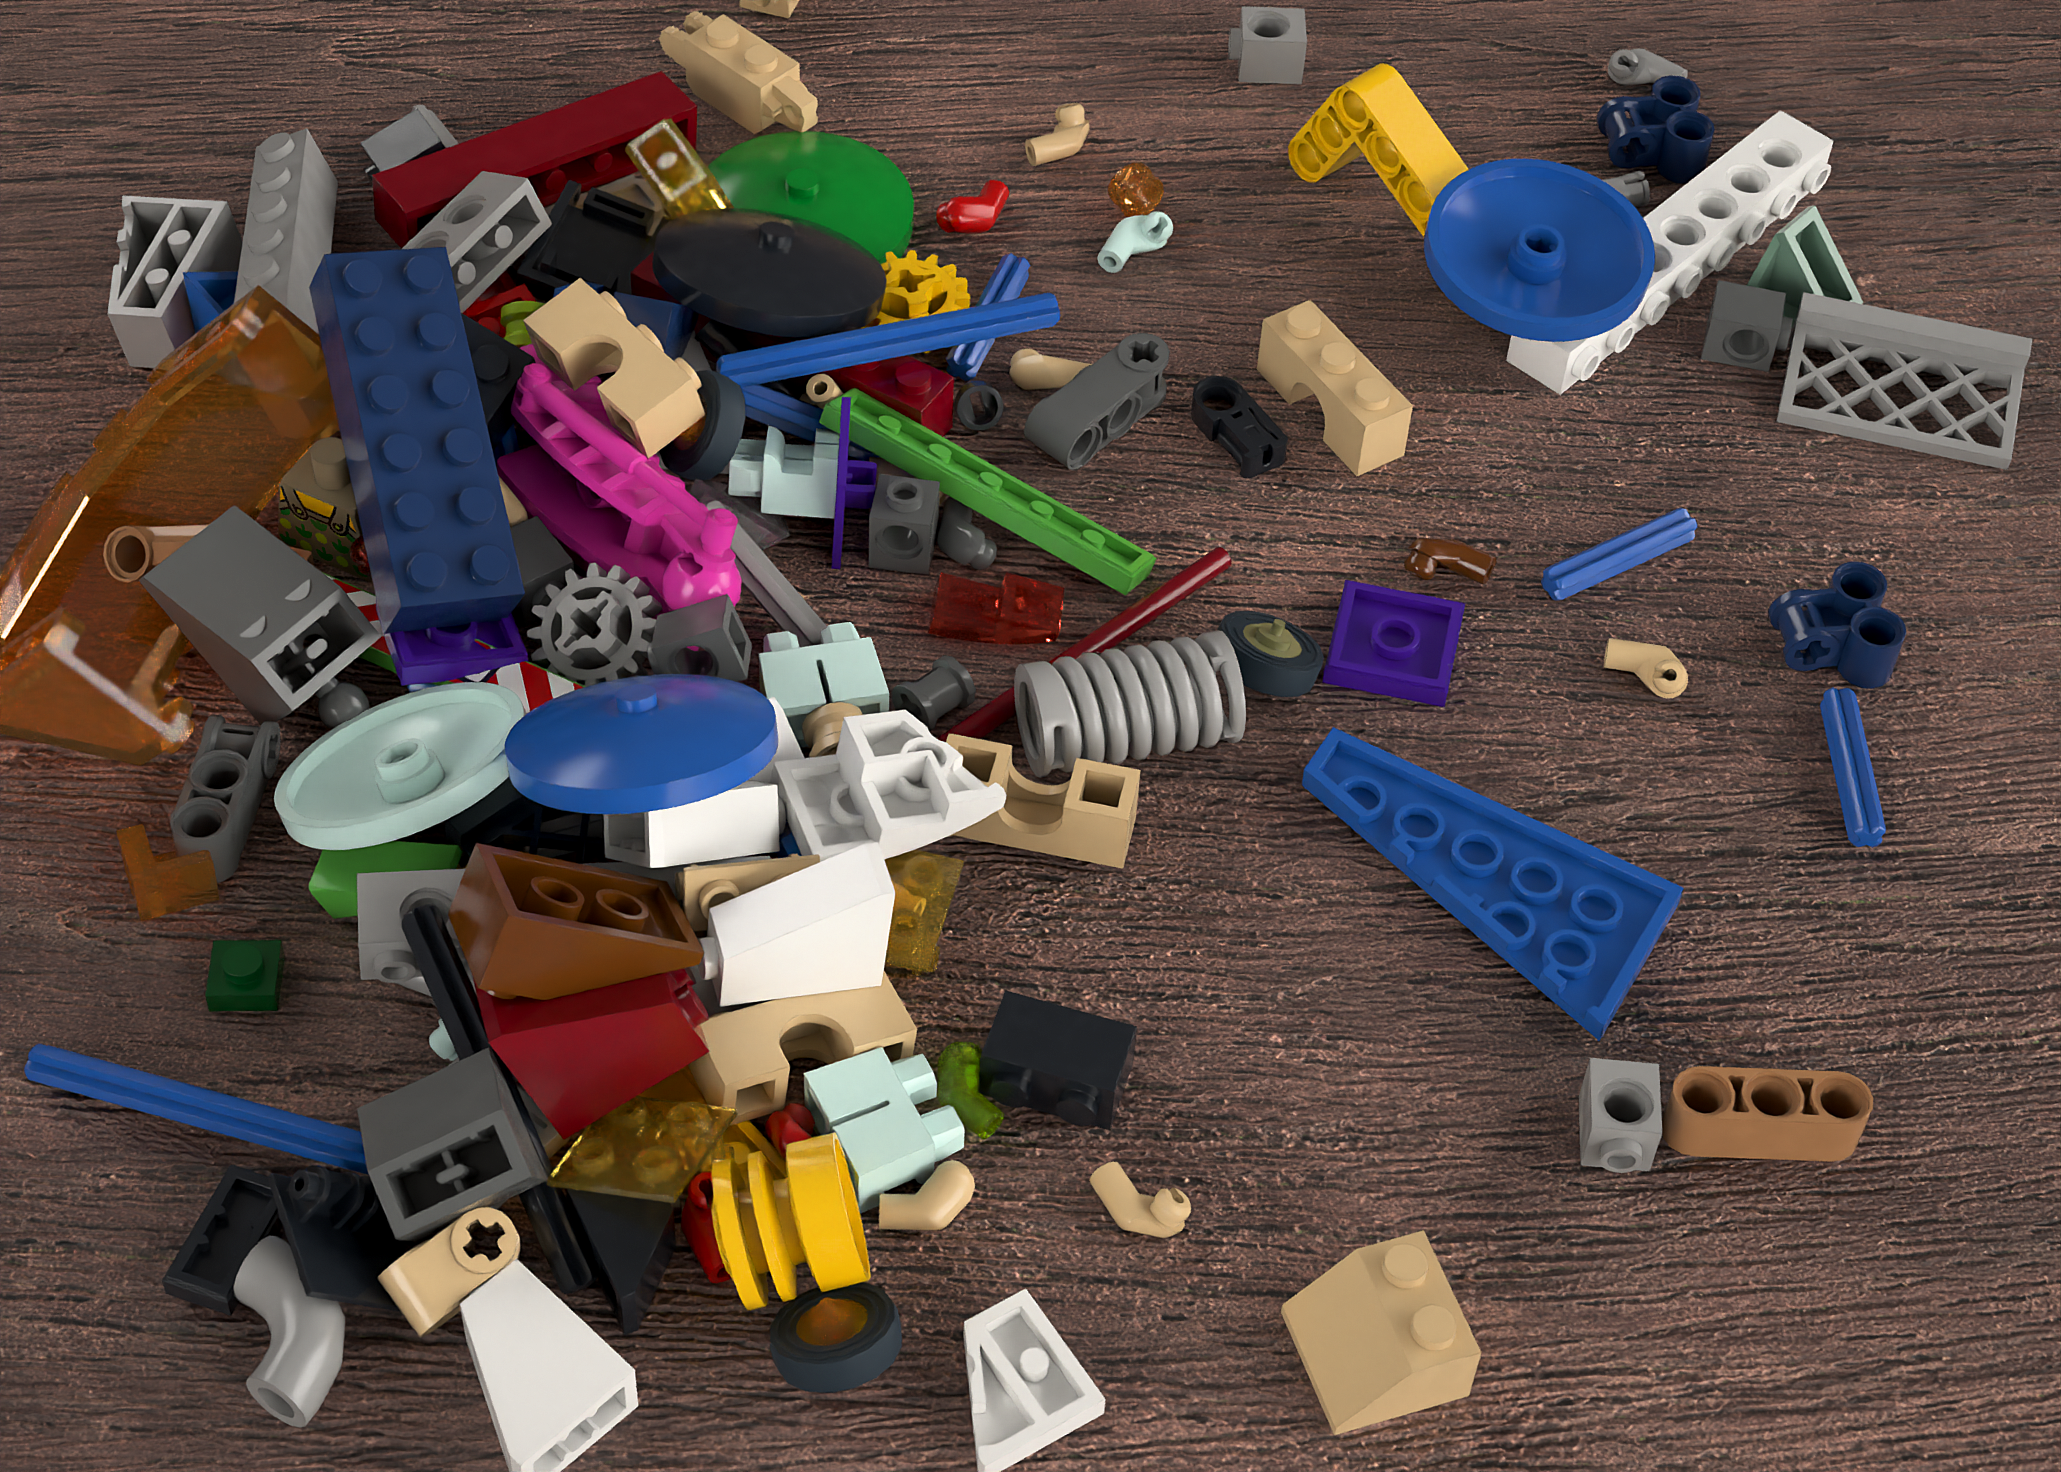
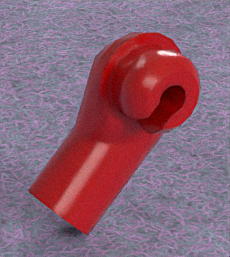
M989 180L983 186L978 197L958 196L951 198L949 202L942 203L936 211L938 226L947 233L957 231L965 234H981L987 232L995 224L1009 198L1008 187L1001 181Z

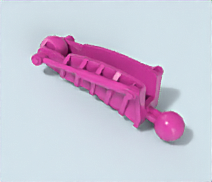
M533 343L520 347L521 350L533 356L536 363L524 367L522 377L517 381L510 411L519 424L538 444L499 457L496 462V468L500 478L525 507L528 519L538 516L571 557L574 564L585 573H587L590 563H597L607 572V575L611 568L617 565L630 574V579L637 576L650 588L647 596L651 595L661 603L663 609L657 615L725 594L729 595L735 607L740 600L742 584L741 575L734 562L736 554L730 549L738 524L737 517L731 511L723 508L708 510L703 503L698 502L695 497L685 490V483L680 478L668 475L659 467L660 459L656 454L648 459L611 425L597 387L603 383L598 376L591 378L574 391L538 358ZM697 646L687 647L693 651L699 650V647Z

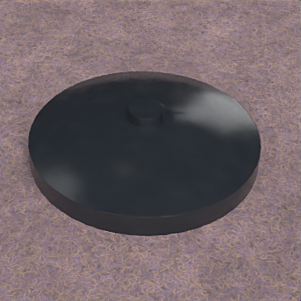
M716 208L681 215L660 229L656 238L652 260L653 272L659 284L684 306L703 316L732 327L781 337L816 338L861 329L871 323L880 313L887 281L883 267L878 260L851 238L806 219L758 209Z

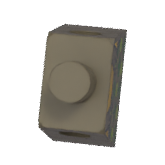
M334 437L320 439L285 474L279 484L278 539L289 547L312 551L314 559L373 583L343 442L341 439Z

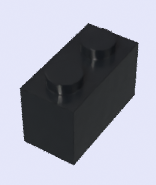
M1005 990L981 1053L979 1094L991 1097L1008 1107L1020 1108L1024 1106L1056 1115L1073 1125H1092L1111 1130L1133 1066L1137 1026Z

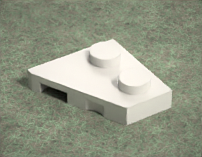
M1026 1288L964 1321L963 1337L978 1472H1001L1104 1414L1106 1399Z

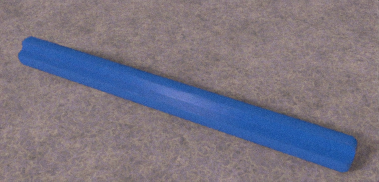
M1043 293L722 355L717 361V373L725 375L742 388L1053 327L1060 320V310L1055 295Z
M37 1044L29 1051L24 1073L31 1081L369 1175L360 1131L50 1045Z

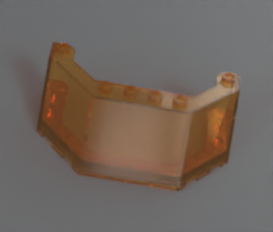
M259 285L160 361L146 378L152 385L128 412L121 407L92 440L91 444L96 450L73 476L66 471L50 489L0 570V734L142 766L164 751L169 754L175 753L193 732L195 722L189 719L193 711V704L182 696H177L166 704L163 701V697L174 686L180 675V671L174 666L181 655L186 654L192 649L193 644L140 582L127 583L118 581L109 573L103 557L104 544L109 534L119 527L211 524L234 505L256 521L262 509L279 491V484L282 478L307 450L318 440L328 438L338 430L340 431L319 334Z

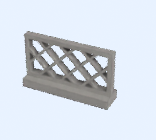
M1806 292L1803 293L1792 328L1791 347L1776 422L1990 467L2008 469L2012 460L2024 371L2030 357L2032 338ZM1803 347L1830 352L1836 360L1817 369L1803 353ZM1869 360L1888 364L1893 372L1874 381L1859 362ZM1846 370L1861 388L1841 397L1826 379ZM1799 371H1800L1804 376L1798 378ZM1923 371L1942 375L1947 378L1950 384L1931 392L1916 374ZM1902 381L1918 400L1899 409L1886 395L1884 390ZM1981 383L2007 389V394L2005 397L1989 404L1975 389L1974 385ZM1813 386L1828 403V405L1814 410L1793 405L1794 395ZM1960 393L1976 412L1956 421L1941 402ZM1870 398L1886 417L1876 422L1862 420L1851 407ZM1928 410L1943 429L1934 434L1920 432L1908 419ZM2002 412H2004L2003 419L1999 416ZM1985 422L2000 438L1999 447L1978 444L1966 431Z

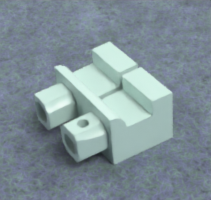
M768 426L766 441L740 439L737 449L730 460L728 495L762 497L761 513L834 519L839 434L831 429H816L815 446L785 444L781 431L775 427Z
M851 622L828 625L826 629L821 631V644L799 647L797 636L789 631L770 633L764 637L763 653H759L760 693L767 699L776 698L786 715L800 748L808 746L804 741L802 723L809 713L820 706L844 702L859 707L864 715L889 712V690L871 637L860 638Z
M880 1047L804 1073V1104L815 1119L813 1129L817 1136L836 1133L848 1165L860 1214L879 1206L880 1194H884L885 1191L913 1179L920 1184H925L934 1173L935 1162L964 1148V1126L953 1106L946 1105L923 1115H919L914 1106L937 1097V1082L934 1072L924 1054L890 1062L884 1049Z

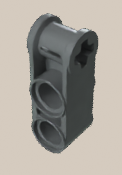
M1148 333L1132 334L1124 338L1119 345L1094 364L1083 368L1069 383L1053 395L1042 399L1033 408L1025 423V438L1070 470H1078L1085 466L1097 452L1114 439L1123 436L1133 424L1163 403L1166 398L1167 384L1162 377V371L1168 365L1170 354L1167 343L1160 337Z
M210 715L205 722L199 749L190 766L188 777L170 819L178 868L182 877L190 883L214 885L228 879L238 868V862L252 824L256 819V814L268 781L273 777L277 768L281 743L280 728L277 722L265 721L261 727L226 723L225 718L221 715Z

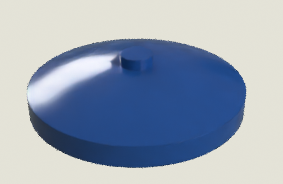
M1540 159L1497 160L1473 167L1451 180L1436 197L1424 234V254L1427 266L1438 287L1448 299L1467 315L1488 327L1508 335L1536 341L1567 342L1582 340L1608 332L1619 326L1637 310L1643 301L1655 266V249L1650 230L1638 210L1627 198L1608 183L1583 170Z
M646 675L590 685L545 702L523 716L512 727L506 737L505 753L509 778L513 786L525 797L537 803L577 813L631 814L691 804L716 796L746 782L764 769L774 757L778 748L776 713L771 702L762 693L745 684L704 675Z

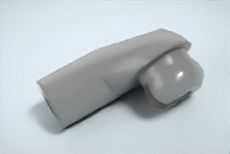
M1646 49L1618 50L1610 57L1608 65L1610 78L1623 86L1654 84L1661 77L1673 75L1687 78L1688 75L1687 69Z

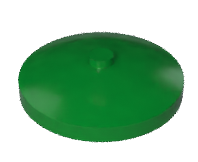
M780 132L757 137L736 145L718 156L703 171L697 180L691 198V212L716 208L758 209L787 214L818 223L851 238L868 250L880 264L886 262V252H893L897 258L903 255L912 237L914 225L912 190L901 170L876 149L854 139L825 132Z

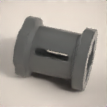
M944 655L933 662L930 672L913 683L904 681L895 686L892 691V702L896 711L907 710L927 726L930 732L935 728L937 719L953 708L963 709L974 703L976 688L967 669L954 657Z

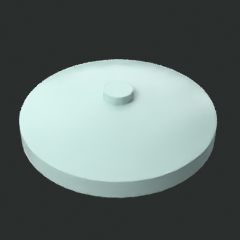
M484 682L440 685L391 699L362 712L351 720L341 723L306 748L289 765L280 778L275 789V807L288 834L298 843L317 849L347 850L363 848L415 834L443 822L472 806L509 777L505 753L506 737L512 727L527 713L522 701L512 690L504 686Z

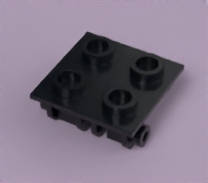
M310 1165L304 1170H298L292 1177L271 1173L267 1178L306 1296L401 1312L377 1279L386 1268L403 1256L404 1253L399 1239H396L370 1176H360L352 1172H334L318 1165Z

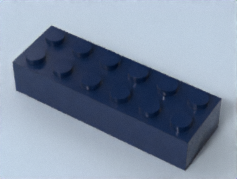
M446 247L324 254L311 281L309 290L384 634L398 631L423 630L429 627L440 628L467 625L476 621L477 623L500 621L501 618H508L525 595Z

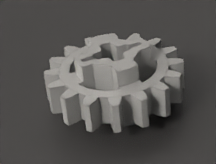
M590 563L586 578H582L572 569L565 571L567 582L565 588L560 590L551 584L545 587L552 601L548 607L543 605L533 606L532 612L543 621L541 627H535L527 631L528 638L538 645H542L531 655L533 662L548 671L585 687L628 678L632 674L634 676L648 675L642 663L645 658H648L647 646L652 642L656 619H652V617L656 616L663 608L661 603L651 595L647 596L650 588L637 576L630 579V574L620 566L614 565L607 575V572L597 563ZM599 627L601 632L595 638L592 634ZM598 665H606L604 667L596 669Z

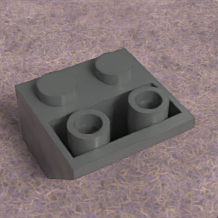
M486 1048L357 1108L367 1171L396 1239L418 1241L448 1227L465 1213L475 1208L491 1207L548 1180L491 1048Z

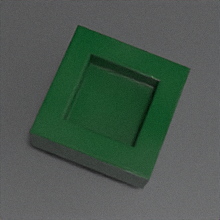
M213 940L205 993L209 1012L278 1011L285 960L282 940Z

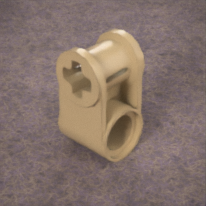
M490 1207L475 1208L465 1213L432 1239L420 1243L386 1268L377 1279L419 1337L422 1338L461 1311L460 1303L468 1298L472 1291L495 1274H498L515 1259H518L521 1251L520 1237L511 1219L502 1211ZM481 1226L490 1234L500 1228L505 1232L497 1241L502 1253L492 1261L482 1253L474 1256L472 1259L468 1255V1252L475 1246V1241L470 1234Z

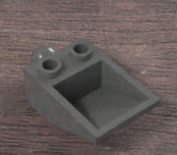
M235 505L139 579V582L260 725L265 721H279L293 712L314 693L319 698V717L323 724L331 730L370 709L369 700L361 688L348 682L339 683L334 676L382 636L338 584ZM304 640L312 643L306 648H303Z

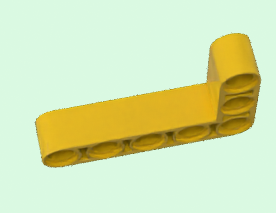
M1383 63L1376 65L1336 88L1288 145V157L1294 171L1300 178L1310 183L1319 181L1358 158L1363 153L1423 237L1432 205L1438 194L1451 180L1469 170L1402 76L1394 67Z

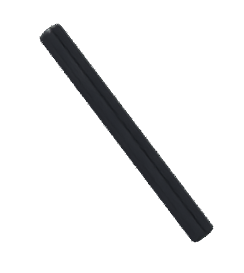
M426 904L414 908L403 915L401 927L458 1058L463 1060L486 1048L492 1049L548 1178L547 1181L518 1195L558 1287L564 1294L584 1290L596 1282L598 1269L513 1076L488 1043L478 997L441 913L434 904Z

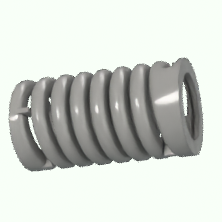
M1223 631L1204 632L1195 640L1181 636L1174 638L1170 643L1157 640L1152 641L1147 647L1134 644L1129 645L1124 651L1111 648L1105 649L1100 655L1087 652L1082 653L1077 659L1067 656L1059 657L1052 665L1046 661H1034L1019 664L1016 668L1014 695L1018 727L1030 768L1035 776L1039 778L1046 777L1052 769L1057 768L1065 773L1073 772L1076 758L1102 763L1105 757L1110 763L1119 764L1126 759L1128 754L1136 760L1145 759L1150 754L1151 749L1154 753L1164 756L1170 754L1174 746L1181 751L1187 752L1192 751L1197 744L1209 748L1213 747L1219 740L1237 743L1243 738L1246 723L1243 680L1234 648ZM1216 671H1220L1226 686L1229 702V719H1227L1222 707Z

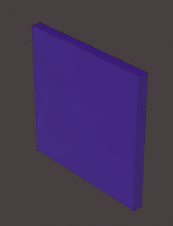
M842 397L831 569H841L845 507L872 508L876 491L874 485L876 484L877 464L869 461L848 460L851 397Z

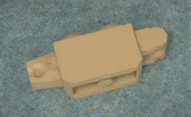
M693 11L685 16L686 19L683 25L686 32L679 31L678 27L675 28L674 26H669L661 31L658 39L660 40L662 50L670 58H673L676 63L686 68V81L692 92L753 134L764 130L776 121L799 132H805L817 124V98L807 91V87L800 81L799 63L724 14L713 20L707 15L704 16L702 12Z

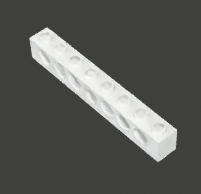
M1781 110L1778 111L1643 218L1654 242L1655 266L1643 301L1627 320L1608 332L1575 341H1536L1511 335L1506 361L1559 395L1579 379L1585 381L1590 378L1600 362L1612 352L1620 353L1639 330L1647 324H1656L1671 304L1680 297H1689L1696 290L1701 280L1713 270L1721 271L1729 263L1735 252L1746 243L1748 245L1754 244L1761 237L1765 228L1777 218H1786L1792 212L1797 202L1809 192L1812 194L1817 193L1827 181L1831 171V166L1827 162L1833 140Z

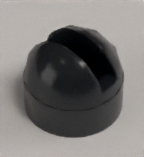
M970 381L961 386L955 396L954 407L956 414L961 422L972 430L982 431L993 427L1003 414L1004 406L1000 394L994 386L985 381ZM978 391L984 414L974 416L969 395Z

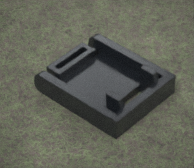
M569 180L548 216L552 225L532 244L516 272V287L525 283L533 297L548 302L553 298L555 288L572 284L555 277L559 276L572 282L581 278L583 281L604 285L603 291H607L613 297L615 292L632 295L630 273L654 251L660 229L673 219L663 216L655 232L650 236L648 234L654 221V210L594 187L591 188L584 200L582 210L575 207L580 198L581 184Z

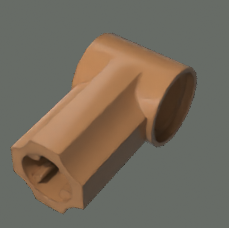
M209 524L123 526L116 528L109 534L104 544L103 557L105 566L109 573L118 581L127 583L139 582L140 578Z

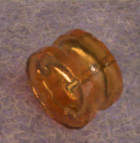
M1134 162L1124 166L1114 175L1108 186L1110 200L1119 206L1121 212L1126 217L1149 214L1160 203L1164 194V186L1161 180L1154 176L1151 169L1142 162Z

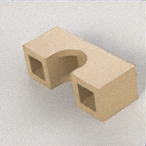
M579 278L523 320L538 358L574 391L597 375L610 372L615 373L599 385L597 390L611 425L648 459L705 416L697 392L701 387V381L693 368L681 357L673 361L666 355L661 343L647 326L640 324L635 327L629 322L620 304L607 291L598 294L585 281Z
M1311 300L1263 319L1257 371L1289 405L1310 395H1316L1325 418L1323 441L1356 476L1404 456L1413 405Z
M948 734L946 742L963 755L962 767L987 787L996 782L1004 789L1007 795L1003 808L979 822L952 834L953 836L1117 868L1124 867L1136 819L1141 770L1076 758L1069 781L1059 785H1043L1032 782L1017 772L1012 763V745Z
M883 970L881 986L773 999L733 1012L723 1011L709 1016V1020L701 1024V1028L710 1052L690 1063L688 1068L721 1129L784 1109L790 1072L788 1061L797 1058H813L827 1064H832L882 1047L890 1062L913 1056L917 1027Z

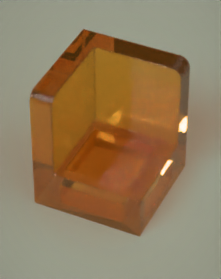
M143 824L116 831L124 872L140 922L220 900L214 863L208 850L176 857L175 851L153 856Z

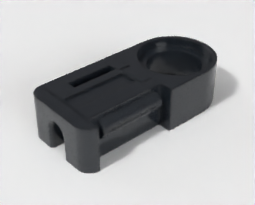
M1210 376L1200 380L1195 385L1192 396L1191 418L1210 442L1218 440L1241 466V477L1252 478L1285 463L1288 443L1287 436L1237 381L1224 376ZM1209 399H1223L1233 407L1224 411H1217L1206 407L1203 403Z

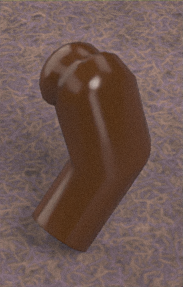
M1418 538L1408 547L1411 553L1404 561V568L1408 573L1427 581L1434 577L1436 567L1440 565L1485 585L1492 575L1497 558L1456 539Z

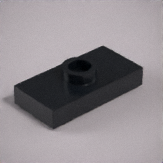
M233 1164L229 1166L162 1279L166 1294L232 1316L239 1304V1301L234 1296V1283L243 1261L261 1240L268 1236H278L283 1227L267 1178L268 1176Z

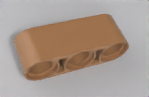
M1691 1067L1679 1073L1673 1083L1662 1116V1136L1672 1149L1681 1154L1695 1157L1840 1161L1852 1155L1856 1149L1873 1109V1096L1869 1087L1861 1079L1852 1074L1839 1071Z

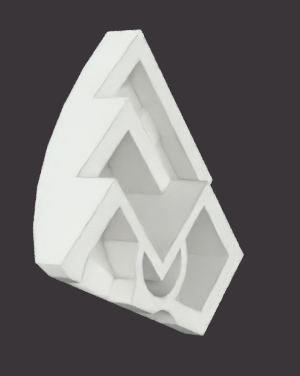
M907 710L844 717L836 754L774 762L770 779L771 784L777 785L778 795L782 798L785 806L787 822L801 855L819 854L820 862L864 843L878 842L884 860L918 849L948 837L1004 807L1007 796L1004 789L996 782L987 787L962 767L963 755L947 742L933 737L928 727Z

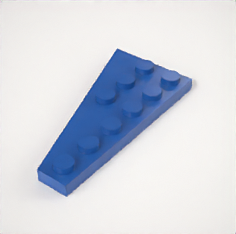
M1334 727L1304 768L1302 786L1598 1041L1601 1040L1679 905L1683 887Z

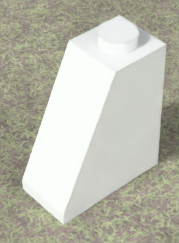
M746 781L716 796L679 807L642 813L603 814L605 857L648 868H658L780 851L779 835L783 833L786 824L785 806L782 798L778 795L776 784Z
M864 843L709 908L707 937L698 938L704 951L698 969L702 980L712 979L719 1006L881 986L895 890L879 843Z
M515 1259L498 1274H495L472 1291L469 1297L460 1303L466 1342L509 1472H561L638 1407L635 1369L518 1259Z

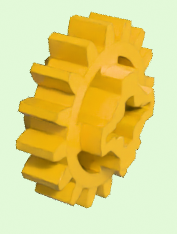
M909 250L906 258H897L893 252H886V262L881 264L887 279L882 308L878 316L862 328L970 308V294L967 293L968 281L966 278H956V266L954 264L945 265L942 268L938 267V256L935 254L922 261L917 260L915 250Z

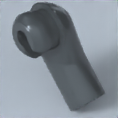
M948 497L944 504L937 536L939 549L962 565L969 563L975 570L988 568L997 555L996 544L994 541L985 538L984 531L971 524L973 509L952 497Z

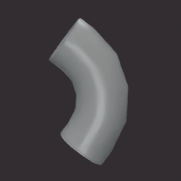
M268 1236L261 1240L247 1255L234 1283L235 1298L260 1314L266 1320L271 1332L270 1346L261 1363L247 1378L246 1386L255 1400L270 1414L291 1426L301 1428L306 1426L320 1409L341 1369L345 1316L338 1301L306 1296L289 1243L277 1236Z

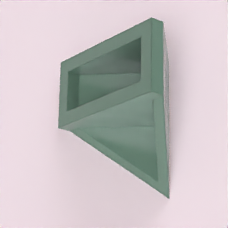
M1815 205L1807 207L1774 235L1746 285L1786 293L1783 316L1792 318L1791 328H1793L1804 292L1860 304L1864 303Z

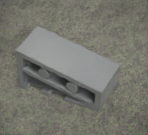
M123 196L121 208L125 219L123 229L118 230L117 244L120 248L119 265L113 266L108 317L131 367L183 370L197 346L183 272L238 271L243 241L227 201Z

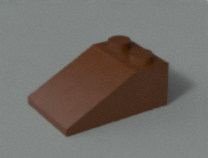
M479 843L475 844L448 912L449 919L478 989H483L487 993L502 999H515L517 996L549 1000L700 965L704 955V951L667 881Z

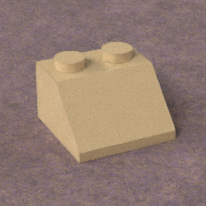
M1424 1230L1356 1249L1282 1305L1281 1314L1334 1435L1468 1397L1470 1394L1481 1351Z

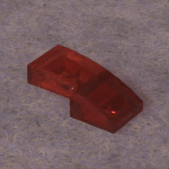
M941 572L934 588L928 633L952 639L990 644L1016 645L1054 642L1060 633L1065 588L1007 572L1000 588Z

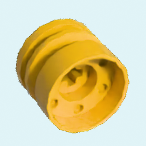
M835 1132L787 1144V1178L775 1179L772 1168L762 1151L748 1154L747 1168L750 1187L747 1188L734 1158L712 1163L714 1194L711 1211L715 1236L724 1267L733 1279L747 1311L768 1305L766 1272L769 1271L783 1302L797 1297V1264L808 1263L810 1271L822 1292L871 1279L867 1244L855 1190L840 1141Z

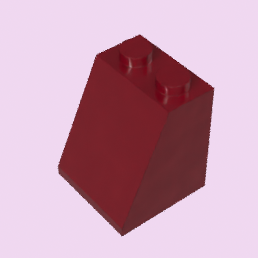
M689 967L549 1000L517 996L515 999L498 998L483 989H478L473 977L488 1043L563 1140L710 1052L701 1028V1024L709 1020V1016L701 1000L691 987L696 984V979Z

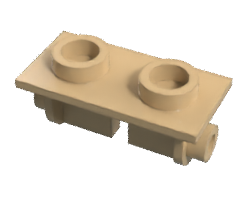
M789 854L786 858L707 866L689 864L687 868H683V872L675 873L676 895L678 900L683 899V912L692 930H707L709 908L820 862L819 854L806 856Z

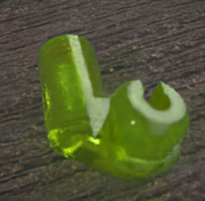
M954 1042L949 1044L938 1058L937 1099L942 1107L946 1105L953 1106L961 1122L984 1140L993 1135L1000 1127L1004 1119V1113L978 1092L979 1066L982 1053L980 1046L973 1042Z

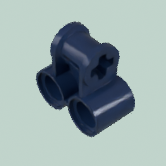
M1670 75L1655 81L1651 96H1621L1606 102L1599 109L1596 118L1599 130L1608 137L1607 151L1611 162L1619 168L1627 169L1638 166L1657 165L1658 172L1664 178L1675 183L1687 184L1705 170L1715 129L1710 118L1697 112L1701 96L1697 84L1688 78ZM1625 111L1629 112L1631 118L1627 119ZM1623 146H1626L1628 151L1627 154L1624 153L1622 148Z
M1851 561L1843 563L1835 569L1828 589L1792 590L1779 596L1772 602L1768 609V618L1774 629L1779 630L1785 642L1783 657L1789 668L1796 671H1809L1820 667L1838 666V671L1845 680L1861 688L1873 689L1881 687L1890 680L1906 636V626L1898 615L1881 607L1887 590V580L1881 571L1864 562Z

